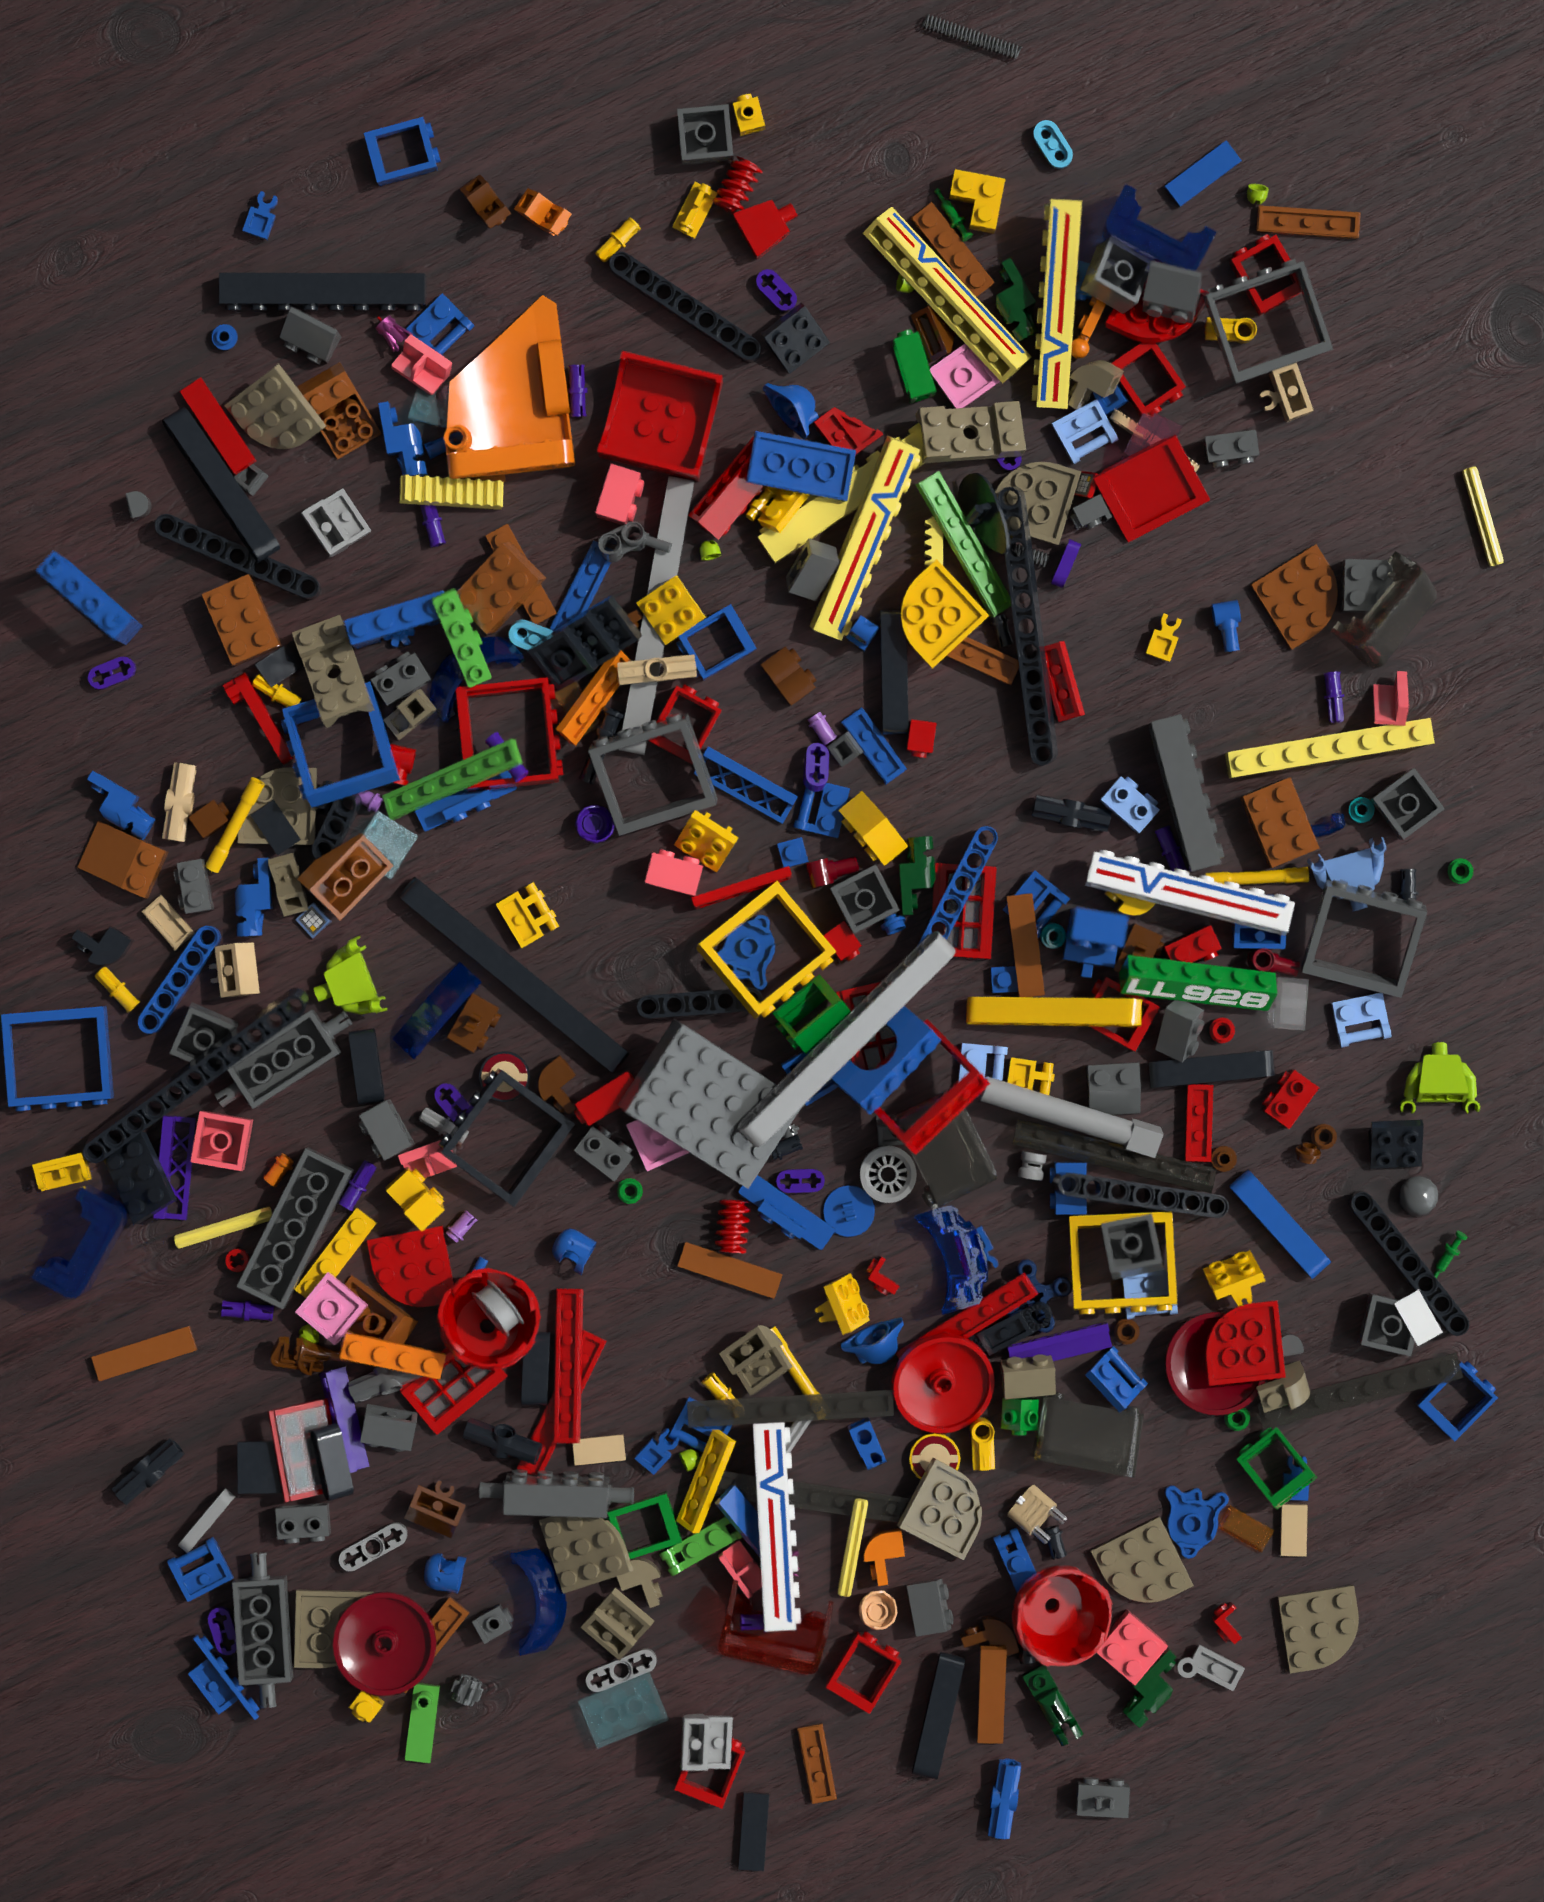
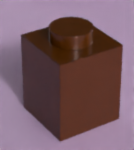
M213 799L188 818L201 836L207 839L230 822L228 815L231 812L223 801L218 803Z

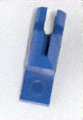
M389 402L378 403L388 456L399 455L396 459L401 468L402 476L405 474L409 476L419 475L420 477L428 475L426 463L415 460L418 456L424 455L421 432L414 424L394 426V423L398 422L396 408H391Z
M92 771L87 779L93 783L91 788L103 795L106 791L109 792L99 810L103 817L123 830L128 829L129 825L133 824L131 834L144 840L151 830L155 819L139 806L137 808L134 807L140 797L101 774Z
M257 858L258 864L253 865L254 879H258L259 884L238 885L236 889V916L246 918V921L237 924V937L262 935L264 914H261V910L273 909L271 871L268 863L270 858Z

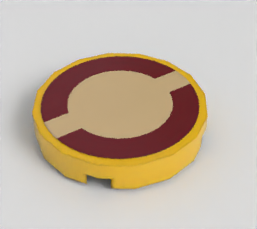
M925 1434L911 1448L909 1456L911 1469L920 1480L932 1458L956 1470L959 1469L961 1459L959 1449L954 1441L944 1434Z

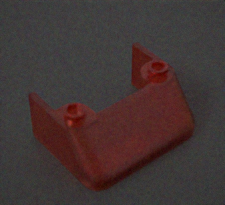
M733 1580L718 1651L724 1656L802 1674L816 1673L828 1637L834 1602L829 1601L826 1614L819 1611H811L805 1614L801 1623L796 1624V1630L741 1631L740 1614H763V1612L753 1610V1602L746 1595H736L738 1580Z

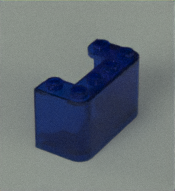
M1125 184L1102 230L1104 241L1111 236L1154 262L1196 271L1217 231L1205 226L1198 233L1188 231L1182 242L1137 219L1142 209L1135 199L1137 189Z
M92 1185L81 1187L75 1198L82 1205L81 1217L92 1223L71 1261L59 1256L53 1257L45 1263L44 1267L38 1266L32 1276V1279L67 1298H76L90 1290L129 1220L128 1212L121 1201Z

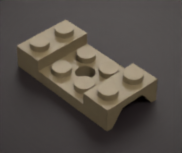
M1019 401L998 402L992 406L956 409H945V406L919 408L915 414L922 431V463L1020 457L1026 451ZM965 428L973 429L976 433V438L972 440L967 439L964 436L963 430Z
M340 615L292 632L310 681L320 716L326 728L331 727L338 717L354 711H374L349 635ZM334 668L341 670L337 678L328 677L330 670Z

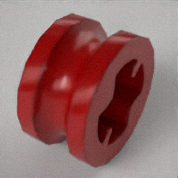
M239 1248L230 1251L225 1259L228 1269L234 1272H241L246 1269L250 1261L247 1252ZM241 1254L243 1256L241 1260H244V1264L234 1267L232 1265L234 1261L230 1260L231 1256Z

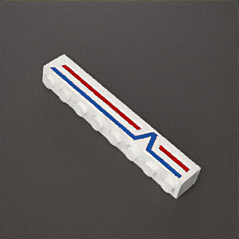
M1099 850V853L1094 852L1085 886L1283 936L1288 932L1295 902L1289 901V897L1285 895L1275 894L1272 897L1264 895L1265 891L1261 889L1249 888L1248 891L1240 889V885L1233 882L1216 883L1214 878L1200 875L1199 878L1189 876V872L1182 869H1174L1173 872L1165 870V866L1158 863L1150 862L1149 865L1139 863V859L1125 856L1124 859L1114 857L1113 852Z
M785 1422L753 1424L765 1631L796 1630V1624L801 1623L800 1608H795V1598H799V1582H794L793 1572H798L797 1556H792V1546H796V1530H791L790 1520H795L794 1504L789 1505V1494H794L793 1479H788L787 1469L792 1468L791 1453H786V1443L791 1442L790 1427H785Z

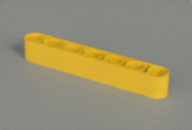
M967 997L966 1023L974 1025L1140 1027L1142 1000L1114 998Z

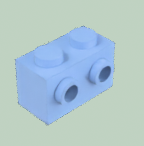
M1128 776L1125 779L1119 777L1099 801L1139 834L1158 813L1159 809L1156 807L1158 802L1148 793L1143 796L1136 789L1139 786Z

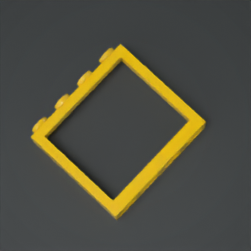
M778 881L705 938L696 948L754 1019H757L760 1015L765 1018L776 1009L773 1005L781 999L785 1002L795 993L793 988L799 983L805 986L815 977L812 973L819 967L822 971L834 961L831 957L836 953V950ZM777 897L823 953L759 1004L713 948Z
M1172 1211L1069 1216L1074 1311L1079 1310V1315L1095 1314V1310L1105 1309V1314L1121 1313L1120 1308H1131V1312H1146V1307H1156L1157 1311L1172 1310V1306H1177ZM1152 1214L1154 1225L1165 1224L1169 1297L1081 1301L1079 1228H1100L1102 1223Z

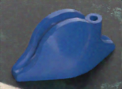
M769 383L765 384L762 389L778 416L790 429L805 440L809 435V425L819 419L817 412L814 411L815 400L812 394L806 388L799 385L776 386Z
M900 1317L873 1324L841 1343V1348L845 1352L855 1353L860 1363H885L894 1357L897 1352V1337L904 1325L903 1319Z

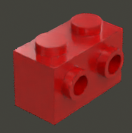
M1211 925L1163 946L1168 960L1190 963L1200 958H1203L1204 962L1218 956L1217 951L1222 949Z
M1294 1069L1290 1072L1285 1071L1277 1082L1280 1085L1275 1093L1270 1092L1262 1103L1265 1105L1262 1111L1287 1129L1292 1127L1319 1089L1317 1085Z

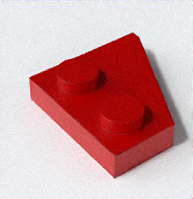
M835 407L813 423L828 445L856 450V455L883 436L880 430H874L866 426L862 421L855 417L847 416L845 412Z

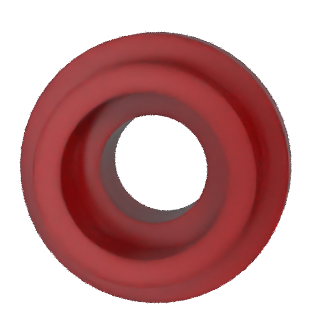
M1217 1018L1210 1024L1209 1033L1214 1041L1226 1043L1233 1038L1235 1027L1229 1019ZM1221 1025L1226 1027L1224 1035H1219L1217 1032V1028Z

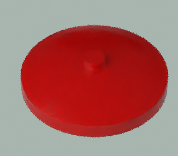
M954 1334L932 1335L914 1343L900 1357L892 1377V1393L901 1414L915 1427L932 1433L954 1432L972 1424L984 1413L994 1392V1372L986 1354L973 1341Z

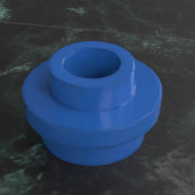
M222 324L214 329L212 341L218 349L229 350L237 343L238 335L232 326ZM224 332L229 334V339L225 342L220 340V335Z
M892 914L884 918V923L881 925L882 930L886 931L887 935H892L906 928L904 923L906 919L904 916Z

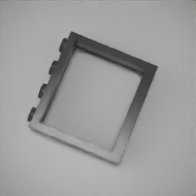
M1293 259L1281 263L1282 269L1272 272L1270 267L1256 272L1258 276L1256 278L1248 280L1247 276L1232 280L1233 286L1224 289L1221 284L1208 289L1209 294L1203 296L1232 384L1333 350L1304 261L1296 263V260ZM1295 273L1319 344L1238 372L1215 300Z
M680 713L676 715L671 714L666 717L665 721L656 723V720L642 724V728L634 731L631 728L619 731L617 733L618 736L609 739L607 736H602L590 745L588 751L619 836L693 813L695 810L699 811L716 805L718 798L688 713L680 715ZM681 729L703 793L623 818L601 754Z
M1334 879L1333 881L1326 880L1302 960V973L1402 998L1427 915L1426 905H1423V902L1415 901V898H1408V900L1400 899L1398 895L1384 891L1383 894L1373 892L1372 888L1364 885H1358V888L1349 886L1348 882L1341 879L1340 881ZM1333 896L1416 917L1397 980L1315 959Z

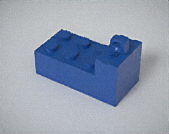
M1071 908L1062 959L1082 963L1080 976L1085 978L1092 977L1093 966L1114 967L1117 948L1124 945L1128 916L1082 908Z

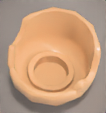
M883 1590L868 1593L862 1598L859 1605V1616L862 1622L873 1630L887 1629L894 1623L898 1613L895 1599Z

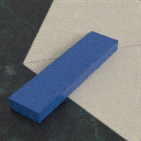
M593 540L550 630H557L589 609L612 563L602 557L598 542ZM608 547L605 548L606 551H614Z

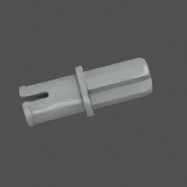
M425 1108L419 1116V1120L438 1131V1135L450 1134L455 1127L449 1117L446 1119L429 1108ZM468 1130L464 1133V1135L462 1136V1138L459 1140L458 1144H459L460 1146L462 1145L463 1141H464L465 1138L467 1137V1135H468V1133H469Z

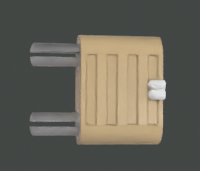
M1035 1485L1030 1486L1008 1512V1517L1030 1536L1034 1534L1044 1544L1048 1542L1036 1531L1041 1533L1047 1540H1050V1536L1040 1529V1526L1051 1515L1060 1524L1065 1523L1053 1511L1065 1521L1067 1520V1517L1056 1508L1057 1504Z

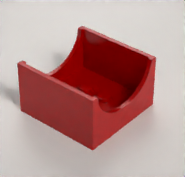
M622 351L608 418L597 450L599 458L699 482L723 385V376Z

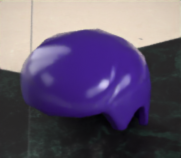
M590 805L584 807L577 815L575 827L578 835L584 841L597 844L605 842L613 834L615 823L607 808L599 805Z

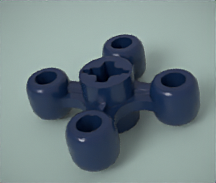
M1023 1259L1017 1264L1016 1270L1018 1275L1023 1273L1022 1267L1024 1265L1031 1266V1271L1026 1275L1037 1292H1042L1039 1302L1047 1304V1301L1053 1296L1066 1297L1072 1292V1282L1067 1277H1058L1053 1283L1042 1285L1036 1279L1037 1266L1032 1260ZM1062 1282L1066 1283V1290L1059 1291L1058 1285ZM1030 1299L1029 1301L1025 1302L1024 1304L1017 1307L1016 1309H1014L1006 1315H1010L1018 1311V1309H1020L1021 1307H1025L1035 1301L1033 1299ZM1034 1310L1035 1320L1041 1321L1045 1318L1046 1315L1042 1312L1043 1310ZM1053 1316L1051 1317L1049 1325L1038 1331L1042 1333H1048L1052 1331V1329L1055 1326V1319L1053 1318Z

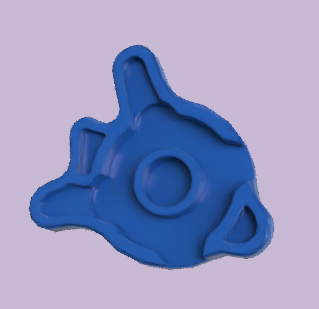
M758 915L753 920L745 922L726 937L723 948L717 952L726 965L733 967L732 972L739 980L749 979L758 990H763L767 986L766 968L775 953V941L770 931L769 918L765 915Z
M1167 1486L1164 1493L1170 1505V1511L1167 1516L1168 1533L1179 1546L1182 1556L1189 1559L1193 1558L1203 1546L1214 1539L1218 1529V1515L1228 1504L1229 1497L1224 1492H1217L1208 1500H1203L1202 1491L1199 1488L1182 1492L1176 1486Z

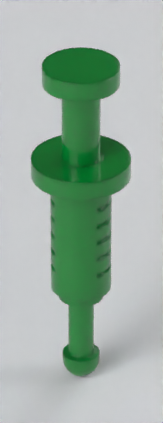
M935 189L934 193L942 202V209L952 222L950 224L951 228H958L962 234V242L969 240L973 233L967 232L963 226L966 219L964 216H959L950 201L945 200L940 189Z
M1457 1230L1455 1233L1457 1237L1452 1245L1446 1243L1444 1246L1446 1251L1436 1265L1437 1270L1434 1273L1436 1278L1440 1272L1446 1270L1453 1257L1460 1254L1457 1248L1462 1240L1468 1238L1463 1232Z

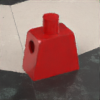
M773 200L733 214L735 222L757 260L790 234L786 223L798 217L791 203L777 209Z

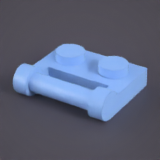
M1097 399L1051 424L1073 465L1079 462L1081 457L1109 442L1112 444L1118 441V437ZM1101 426L1103 427L1104 434L1074 449L1072 442Z
M1383 993L1331 1003L1341 1048L1348 1047L1350 1043L1383 1037V1039L1392 1037ZM1379 1019L1380 1027L1346 1033L1345 1026Z
M962 1043L961 1053L984 1077L987 1053L994 1054L993 1078L1003 1081L1004 1057L1007 1055L1008 1047ZM961 1065L959 1081L968 1073Z
M1167 1269L1122 1278L1124 1299L1165 1295L1169 1297ZM1172 1306V1310L1157 1311L1156 1307H1146V1312H1131V1308H1125L1126 1319L1160 1313L1175 1315L1178 1314V1307Z

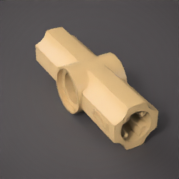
M695 655L617 663L620 685L697 677ZM655 663H661L664 666V672L659 677L652 676L650 672L651 666Z
M174 762L171 785L165 799L166 817L162 833L163 839L185 842L188 817L192 813L194 804V793L192 792L197 766Z

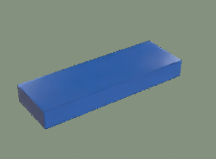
M1226 140L1168 183L1164 188L1180 208L1238 165L1242 160Z
M862 707L841 722L856 740L864 755L886 784L907 770Z
M730 1485L715 1504L761 1558L758 1512L735 1485Z

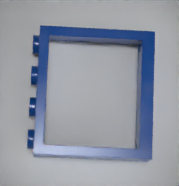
M53 551L37 569L44 578L113 639L127 645L143 627L73 563L57 552Z
M371 682L365 683L374 707V711L368 713L384 768L318 789H314L297 724L321 717L316 701L312 699L282 709L285 719L281 720V725L284 733H289L290 741H287L288 750L291 756L295 755L297 761L293 763L294 772L297 778L301 777L303 783L299 785V790L303 800L308 799L311 808L400 780L376 693Z
M107 1006L1 1014L8 1107L15 1106L16 1111L31 1110V1105L41 1104V1109L57 1108L56 1103L66 1102L67 1107L82 1106V1101L92 1100V1105L108 1104L107 1099L114 1098ZM97 1017L102 1091L17 1098L11 1024Z

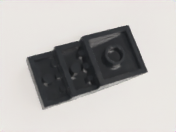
M611 595L532 646L527 652L550 682L554 684L557 691L592 673L602 663L617 656L620 650L637 642L642 637V634Z
M306 1439L310 1460L315 1459L311 1439ZM273 1440L238 1441V1494L282 1493ZM302 1440L288 1443L292 1464L305 1461ZM317 1464L311 1465L314 1484L319 1485L321 1482ZM307 1468L293 1469L296 1490L310 1487Z

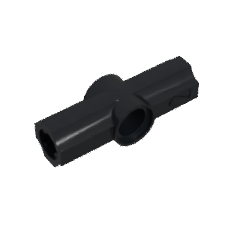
M1036 795L1032 817L1056 821L1060 825L1074 828L1084 827L1091 830L1108 832L1112 811L1085 805L1086 803L1079 801L1059 800Z
M471 1417L463 1433L465 1440L490 1448V1453L497 1458L512 1456L533 1465L537 1463L543 1447L542 1443L517 1435L516 1430L510 1425L499 1424L493 1426Z
M169 1438L151 1455L148 1454L131 1469L132 1472L119 1481L112 1490L119 1500L127 1505L145 1488H150L166 1474L165 1471L180 1460L185 1453L176 1441Z

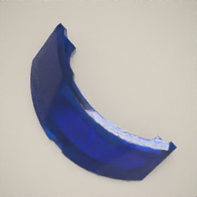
M481 638L483 644L479 645L486 663L495 661L499 665L507 662L516 667L525 660L524 656L509 638ZM454 652L449 654L437 669L430 689V701L436 707V712L445 723L456 715L453 710V704L457 696L454 692L464 680Z
M459 962L407 1020L393 1040L413 1059H416L432 1038L469 996L477 990L483 981Z
M952 1205L915 1215L916 1221L923 1225L934 1238L945 1263L947 1291L941 1310L942 1315L979 1305L983 1298L981 1295L983 1284L987 1283L988 1263L983 1242L970 1220L966 1222L958 1214V1209Z
M537 1547L514 1549L510 1552L512 1564L519 1565L524 1570L532 1585L536 1601L534 1625H530V1631L526 1637L519 1639V1656L544 1651L554 1642L565 1620L567 1601L566 1594L562 1592L553 1562L543 1551Z

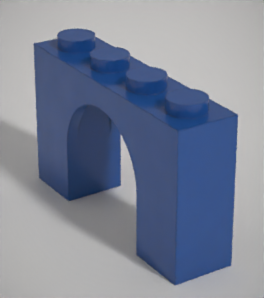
M444 591L344 620L351 645L359 649L381 642V638L403 630L423 625L431 627L441 624L432 598L444 593Z
M905 1006L885 1024L897 1037L895 1054L887 1064L875 1070H863L848 1060L830 1078L870 1115L882 1105L883 1101L900 1086L901 1082L918 1067L919 1063L941 1041L929 1026Z

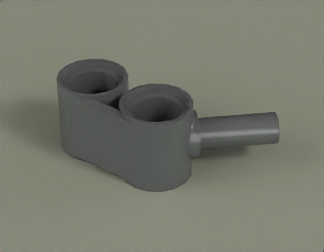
M632 521L602 535L598 546L602 557L606 561L614 563L619 561L625 553L641 551L645 546L669 553L672 543L649 536V533L644 531L640 523ZM632 533L641 534L637 540L628 539ZM609 544L617 545L614 551L609 552L605 550Z

